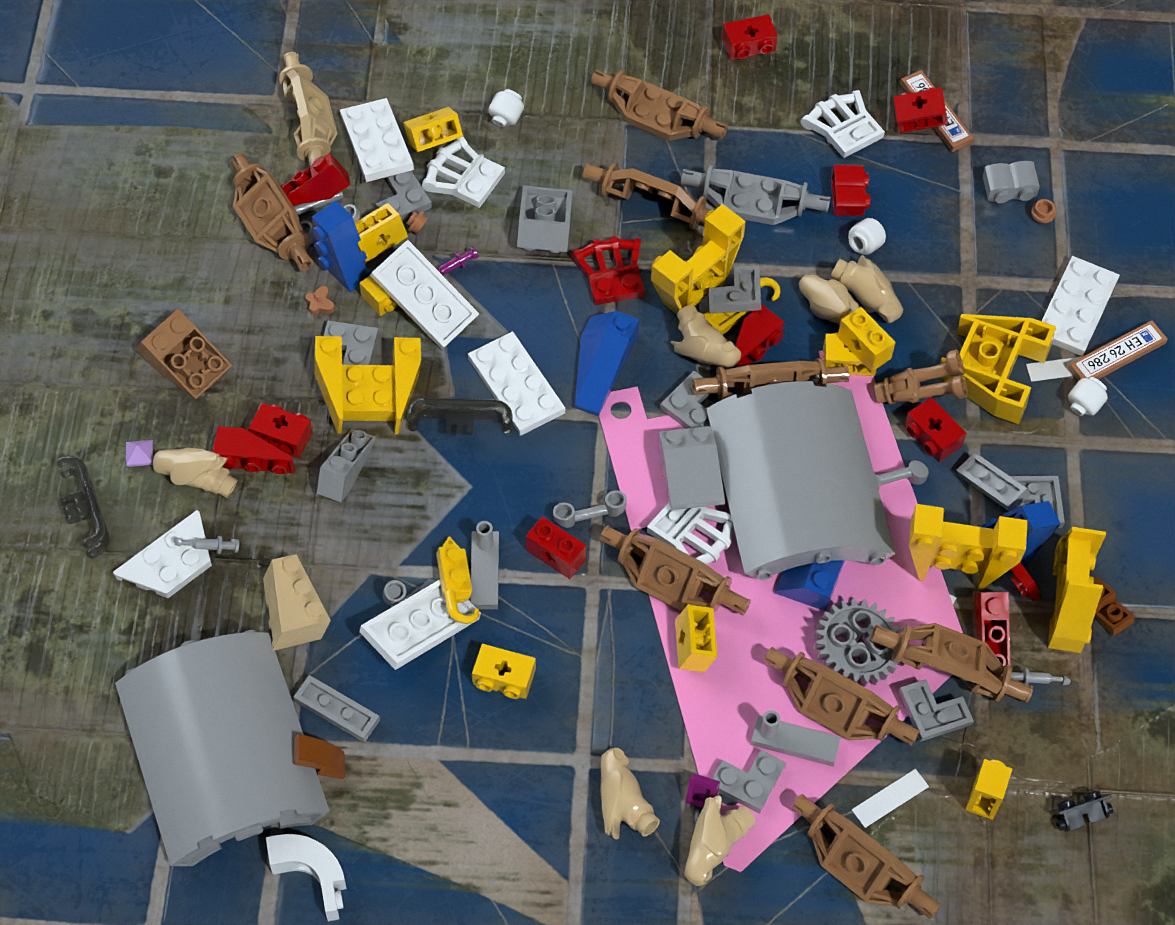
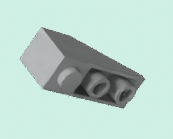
M351 429L320 467L317 494L342 502L352 489L376 437L361 430Z

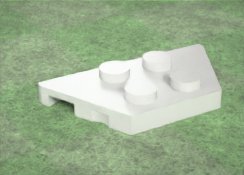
M196 510L113 571L114 577L120 581L124 579L135 583L141 589L152 590L160 596L169 598L211 567L212 564L208 550L194 549V547L188 545L176 546L174 543V538H181V540L193 541L195 538L206 539L200 512Z

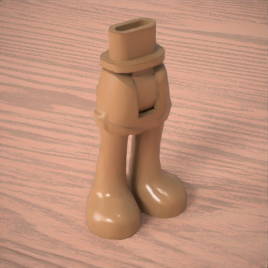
M957 349L949 351L946 355V361L939 365L920 369L907 368L890 378H884V382L875 383L874 389L877 403L889 402L890 405L896 402L917 403L920 399L939 395H954L956 399L967 398V382L963 376L965 370L959 351ZM955 376L948 381L925 386L920 385V382Z

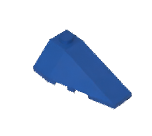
M618 311L590 317L580 340L575 408L596 416L600 415L638 337L639 319Z

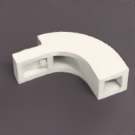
M283 834L266 837L272 874L302 871L312 875L322 887L327 920H338V909L343 908L342 895L339 890L347 888L343 871L333 853L318 841L302 835Z

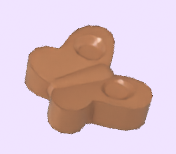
M320 286L314 293H307L305 296L306 302L310 304L309 309L312 315H317L319 312L331 314L335 311L333 302L327 299L329 291L326 286Z

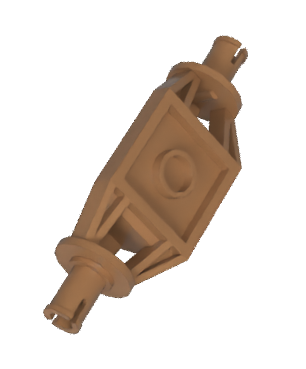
M598 69L593 73L591 84L609 90L608 101L615 105L628 124L668 141L691 136L697 139L703 131L723 139L727 132V124L709 118L710 107L706 105L701 107L686 98L653 84L627 76V72L624 70H620L615 77ZM622 91L629 95L628 102L620 96ZM685 119L695 121L694 126H681Z
M243 153L234 155L238 162L234 158H231L230 162L238 173L233 180L236 188L233 207L255 242L277 252L282 259H294L300 271L309 270L310 267L307 262L310 266L314 264L313 259L310 258L306 251L311 241L310 237L303 231L296 209L275 177L266 172L262 165H250Z
M587 163L583 171V178L602 184L601 194L603 196H608L611 193L629 200L635 187L653 193L654 189L658 190V195L674 202L670 216L690 223L689 228L695 230L700 222L705 223L704 218L711 211L706 208L707 198L705 196H701L697 202L682 187L633 168L619 170V165L612 163L609 169L605 170ZM614 184H625L623 192L613 189ZM684 205L692 212L691 218L680 214Z
M816 358L815 362L768 363L726 370L723 367H717L715 378L693 379L692 382L694 384H692L694 396L717 393L719 401L735 395L727 392V387H739L740 395H737V397L740 398L752 394L751 389L776 383L814 379V386L824 387L826 383L849 382L847 377H850L848 366L825 368L822 358Z
M609 525L603 529L599 540L620 550L618 562L624 565L636 588L680 611H683L688 604L713 608L714 612L723 604L742 616L748 610V604L751 603V600L730 590L732 578L729 576L722 577L704 562L655 537L640 534V530L636 528L628 536L611 528ZM633 552L643 558L641 566L631 557ZM702 591L713 594V599L698 596Z
M937 623L913 628L905 625L899 634L876 624L872 631L871 642L893 649V662L901 661L917 670H920L924 664L931 665L937 670L946 671L965 681H971V691L992 697L994 702H999L1004 694L1020 699L1025 703L1031 698L1033 686L1012 679V667L1009 665L1003 666L989 645L983 641ZM910 640H923L921 646L907 645ZM986 666H988L989 669H990L996 676H994L990 671H988V670L986 669Z
M773 647L767 652L763 663H767L784 673L785 678L782 685L788 688L800 713L847 740L878 739L882 741L886 735L892 734L910 746L914 744L920 730L898 719L901 707L896 705L893 708L863 686L824 664L805 658V653L800 652L793 659L775 650ZM796 674L809 682L806 692L794 678ZM868 717L883 723L881 728L864 724Z
M801 794L796 799L791 809L811 823L807 835L813 840L820 865L866 903L892 905L898 909H901L905 904L911 903L925 914L928 919H931L936 914L941 904L921 889V884L925 878L923 875L920 874L917 877L902 861L853 822L834 811L836 807L834 804L831 803L821 810L806 798L804 794ZM824 825L835 835L830 845L821 830ZM890 882H893L904 889L901 895L885 890Z

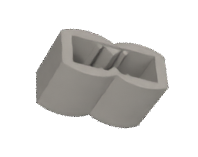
M1034 162L997 163L985 166L983 181L988 201L1005 203L1010 199L1028 201L1037 196L1040 186Z

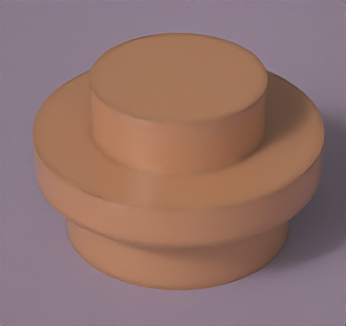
M1041 199L1033 204L1031 215L1040 223H1049L1056 216L1055 205L1050 200Z
M421 210L419 214L416 212L412 214L406 223L410 226L407 231L410 233L413 231L418 234L428 220V217L424 215V211Z

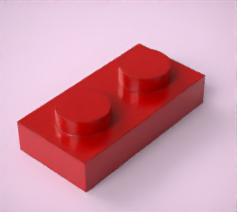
M1021 563L1011 568L1014 575L1010 578L1023 598L1028 595L1032 601H1035L1042 596L1035 581Z

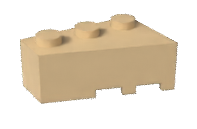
M297 554L272 559L263 578L266 605L269 607L270 614L269 629H272L273 637L272 651L322 639L331 620Z

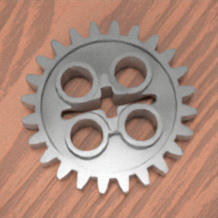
M852 599L849 606L842 600L838 607L833 604L829 612L825 611L821 617L822 620H819L816 626L819 630H816L814 638L818 639L814 648L821 650L817 655V659H826L825 666L832 667L834 671L851 678L855 683L860 680L863 687L867 686L869 679L874 685H877L880 678L885 681L889 673H894L897 668L896 665L900 661L897 663L892 661L893 649L881 645L883 650H879L873 645L875 642L870 641L872 631L876 624L895 633H898L901 627H892L891 624L895 617H884L886 609L880 612L876 611L877 603H874L869 608L865 599L861 605H857L856 600ZM856 621L862 622L866 628L859 627ZM834 635L841 636L845 642L838 641ZM852 657L859 658L862 664L854 662Z

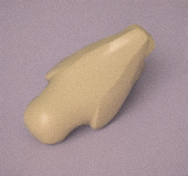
M863 255L858 263L854 261L848 263L839 259L830 277L845 285L847 290L863 305L867 312H877L887 323H892L901 317L903 307L894 293L892 284L876 264L870 259H866Z
M807 274L799 282V290L808 299L812 313L822 320H828L840 326L843 318L860 308L858 303L848 293L846 286L838 280H824L816 274Z
M694 305L685 306L677 313V318L680 321L678 329L682 331L684 338L682 342H670L674 346L675 353L690 357L703 364L725 368L734 367L741 358L740 350L731 341H727L719 330L712 327L704 314L698 312Z
M197 448L159 450L153 459L154 471L169 475L171 482L175 485L200 488L206 492H212L215 495L220 494L228 498L238 482L237 479L230 476L229 470L223 467L228 458L221 457V455L209 450Z
M612 748L602 754L600 796L605 834L612 835L616 840L619 839L620 823L624 821L631 829L638 831L642 836H648L656 830L660 820L655 816L653 806L643 798L636 777L628 769L629 759L621 749Z
M722 797L706 798L704 807L696 822L685 866L684 876L691 884L695 886L705 885L712 878L713 869L729 855L734 844L741 838L746 837L748 830L755 826V818L747 807L741 806L736 810H729L721 815Z

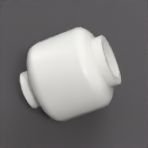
M509 89L497 92L488 109L490 116L493 118L492 122L503 128L506 125H515L524 110V104L521 101L522 97Z
M866 218L854 225L849 231V244L854 251L861 255L871 254L884 244L886 239L885 230L877 220Z
M1094 377L1080 379L1068 394L1069 402L1072 404L1070 409L1079 416L1084 414L1094 416L1108 399L1106 386Z

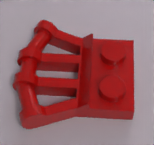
M616 236L609 237V240L605 241L596 239L580 250L574 249L570 252L572 260L588 279L595 305L644 297L645 290L638 267L641 239L627 240L619 239ZM619 249L633 250L631 265L624 266ZM602 251H612L616 268H606ZM593 253L599 269L596 272L584 260V258Z

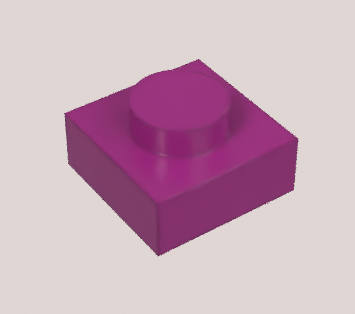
M693 773L689 779L686 803L703 808L706 798L718 796L720 781Z

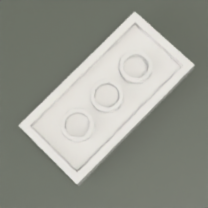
M387 98L340 110L343 124L366 182L414 170L412 159Z
M409 240L404 242L370 274L383 290L441 349L445 348L479 315L471 304Z
M1072 256L1042 319V322L1057 326L1053 345L1080 356L1084 355L1118 281L1119 274Z
M513 331L468 353V360L520 436L565 414L564 405Z
M438 580L361 625L360 633L396 670L472 623H459L450 617L446 607L445 596H443L441 580ZM469 600L457 603L458 610L463 615L470 616L474 613L476 607Z

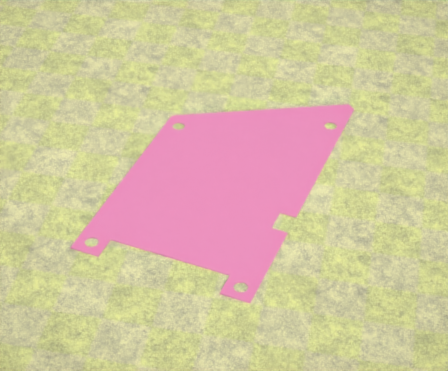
M823 350L818 351L820 358L823 360ZM850 375V377H847L849 382L830 383L852 390L874 473L880 475L905 468L883 403H877L874 377ZM637 386L610 392L599 415L619 490L627 498L625 512L631 531L635 528L638 530L647 528L652 520L669 503L659 457V432L686 429L668 415L647 419ZM617 402L627 403L631 408V414L624 419L615 418L611 414L612 405ZM722 478L725 504L706 507L709 509L730 513L729 504ZM905 478L879 486V494L896 554L886 559V562L875 566L868 563L846 560L826 612H829L833 604L838 607L842 600L849 606L852 599L856 600L857 605H861L865 599L867 607L871 608L874 603H877L876 611L880 612L886 609L884 617H895L891 625L892 627H901L898 634L905 625L913 628L931 623H937L963 633L941 569L930 566L924 581H919L909 548L911 516L915 505L918 504L911 483ZM703 519V521L722 532L723 523ZM696 528L691 532L710 546L715 543L713 539ZM734 530L730 547L722 550L720 558L715 563L711 562L707 565L722 577L729 576L732 578L730 590L750 599L751 603L748 604L749 608L743 616L723 604L714 612L717 658L704 673L678 669L675 619L682 611L650 594L648 595L698 775L712 779L722 760L748 773L760 750L786 762V766L761 813L759 814L749 809L755 818V826L748 830L746 837L741 838L734 844L729 855L723 860L724 866L741 873L801 817L799 813L791 809L793 803L801 794H804L806 798L815 804L881 741L878 739L847 740L800 713L788 688L782 685L785 678L784 673L767 663H763L767 652L773 647L791 659L796 658L800 652L805 653V658L824 664L826 659H817V655L821 650L814 648L816 641H818V639L814 638L816 630H819L816 626L819 620H822L821 617L825 611L775 594L782 572L762 581L744 574ZM685 541L682 542L690 556L697 558L703 555V553ZM702 591L698 597L713 599V594ZM856 621L859 627L866 628L862 622ZM834 635L838 641L845 642L841 636ZM910 640L907 645L921 646L923 640ZM873 643L877 649L883 650L880 644ZM852 657L854 662L862 664L859 658ZM900 661L896 665L897 668L894 673H889L885 681L880 678L877 685H874L869 679L867 686L864 688L875 693L893 708L896 705L901 707L898 719L904 721L909 715L898 692L900 687L926 679L933 694L953 674L937 670L928 664H924L920 670H917ZM796 674L794 678L806 692L809 682ZM858 680L857 684L863 686L861 681ZM773 710L779 714L780 721L841 737L834 767L752 746L751 741L758 715L763 717L765 712ZM868 717L864 725L881 728L883 723ZM721 802L720 814L723 815L729 810H736L744 805L740 803L726 805Z

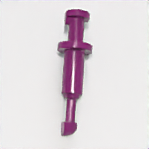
M472 246L469 252L461 256L458 252L455 253V258L440 265L437 270L442 275H445L460 266L465 268L464 262L472 258L477 259L479 256Z

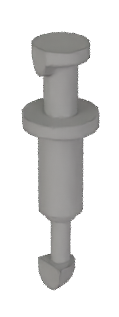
M217 536L216 539L195 538L193 541L174 538L176 546L188 545L194 547V549L215 550L216 554H221L222 549L233 550L234 553L239 551V539H231V542L222 541V536Z
M1024 667L1021 673L1011 672L1012 679L1027 685L1029 683L1049 684L1052 681H1059L1063 685H1069L1071 682L1067 676L1059 677L1052 676L1050 673L1030 672L1028 668Z

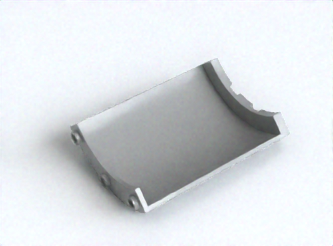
M813 381L783 382L751 389L752 394L740 398L736 394L706 408L716 441L720 470L744 574L762 581L771 578L779 572L810 563L847 560L875 566L886 562V559L896 554L852 390L826 383L824 387L814 386Z
M248 630L243 633L222 635L197 642L194 640L186 641L176 649L161 654L137 668L129 669L125 672V676L115 683L170 866H194L204 858L222 849L220 843L235 837L237 841L262 833V827L278 824L279 829L313 825L330 811L316 769L294 765V738L298 734H304L276 652L272 651V640L269 633Z

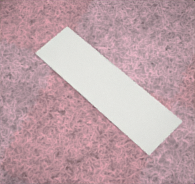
M1081 357L1026 364L1031 382L1074 376L1068 369L1069 364Z
M914 769L851 810L866 828L929 786L918 771Z

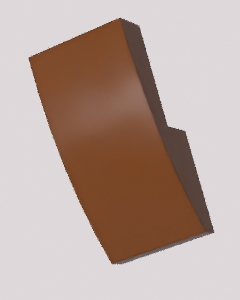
M1098 576L1094 578L1093 584L1103 585L1094 617L1112 636H1115L1132 625L1135 616L1116 600V592Z
M298 734L294 738V765L316 768L317 775L338 779L345 778V755L343 750L326 741Z

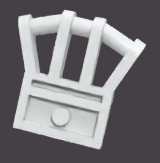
M859 90L852 91V94H834L829 97V100L816 103L811 113L801 119V125L805 129L814 130L825 136L828 144H832L843 158L882 139L885 132L866 111ZM853 103L858 115L855 116L846 104ZM831 109H837L846 121L841 123ZM819 117H824L825 120L831 125V127L818 121L817 119Z
M460 137L454 139V142L448 146L439 148L436 152V158L429 161L427 164V176L423 180L422 188L428 192L454 195L480 208L505 174V167L484 158L483 154L478 155L467 144L465 138ZM460 150L471 163L452 154ZM445 162L463 171L464 173L460 175L454 171H451L443 167L442 165ZM438 175L454 184L437 182L436 176Z
M670 502L647 526L649 534L688 554L682 545V542L685 541L703 553V555L696 559L704 562L706 565L711 562L715 563L720 558L722 550L730 547L734 531L730 513L707 507L671 510ZM703 519L723 523L722 532L703 521ZM696 528L713 539L715 543L710 546L691 532Z

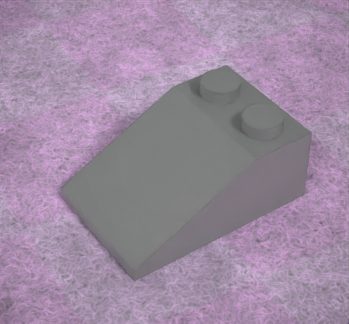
M523 186L517 247L530 251L540 249L548 250L552 253L567 252L572 190Z
M712 426L660 431L659 457L671 510L724 505L725 497Z

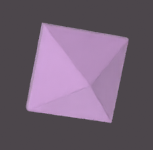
M153 440L126 442V467L153 465Z

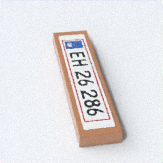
M922 70L901 78L900 81L903 89L910 93L935 88ZM945 101L948 125L933 128L951 152H954L972 144L974 138Z
M1150 321L1069 364L1068 369L1078 381L1082 378L1089 379L1090 377L1100 379L1166 344L1168 339L1157 325Z

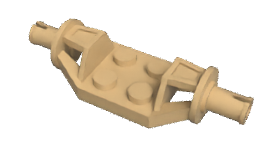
M288 52L283 57L286 68L281 71L279 81L283 86L285 97L297 104L298 107L297 114L301 124L294 133L298 146L296 149L297 156L300 160L309 162L311 166L317 158L324 157L330 153L331 145L337 136V130L328 96L311 82L313 78L312 70L308 66L300 64L299 55L296 52Z

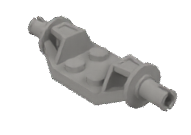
M711 164L706 173L683 169L681 185L702 188V191H704L703 196L716 208L724 204L744 220L776 225L795 216L801 217L803 210L806 208L828 213L831 198L829 196L810 194L807 190L808 183L806 182L802 186L781 179L733 170L714 169V165ZM712 185L725 188V197L712 190ZM783 200L798 201L796 206L782 208Z

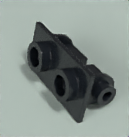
M1100 790L1092 791L1083 795L1084 800L1074 802V799H1069L1057 803L1058 808L1049 811V813L1058 815L1059 819L1056 820L1058 830L1068 832L1085 826L1083 814H1086L1088 823L1109 818L1110 814L1113 813V807L1109 802L1106 803L1105 799L1111 798L1112 794H1101Z

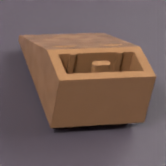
M179 309L173 312L135 348L155 370L194 400L233 366Z

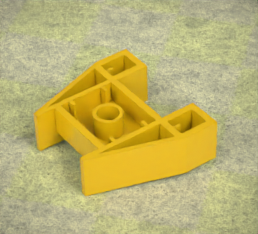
M721 204L716 210L712 209L705 216L702 246L696 249L693 256L687 262L669 250L665 255L658 256L651 265V281L662 303L675 314L685 306H696L709 294V288L724 287L744 237L746 221L724 204Z
M961 314L957 334L967 337L960 351L965 370L963 376L966 379L968 388L967 397L993 416L1019 424L1028 404L1031 387L1009 380V376L1018 355L1045 363L1053 344L1057 326L1033 318ZM942 357L941 363H944L946 358ZM955 376L942 377L941 379L948 381Z
M315 336L314 375L337 434L342 433L343 421H394V434H399L419 377L421 365L420 338L394 337L393 365H342V336Z
M921 504L915 505L911 516L909 548L919 581H924L930 566H935L941 570L950 568L962 570L968 574L978 573L977 589L982 590L1020 563L1026 551L1027 520L999 516L994 529L943 522L944 508Z
M1072 527L1059 539L1054 551L1053 575H1057L1055 612L1049 623L1048 648L1081 653L1085 643H1090L1091 625L1101 597L1103 585L1093 584L1094 577L1089 576V572L1095 568L1096 556L1106 536L1104 531Z

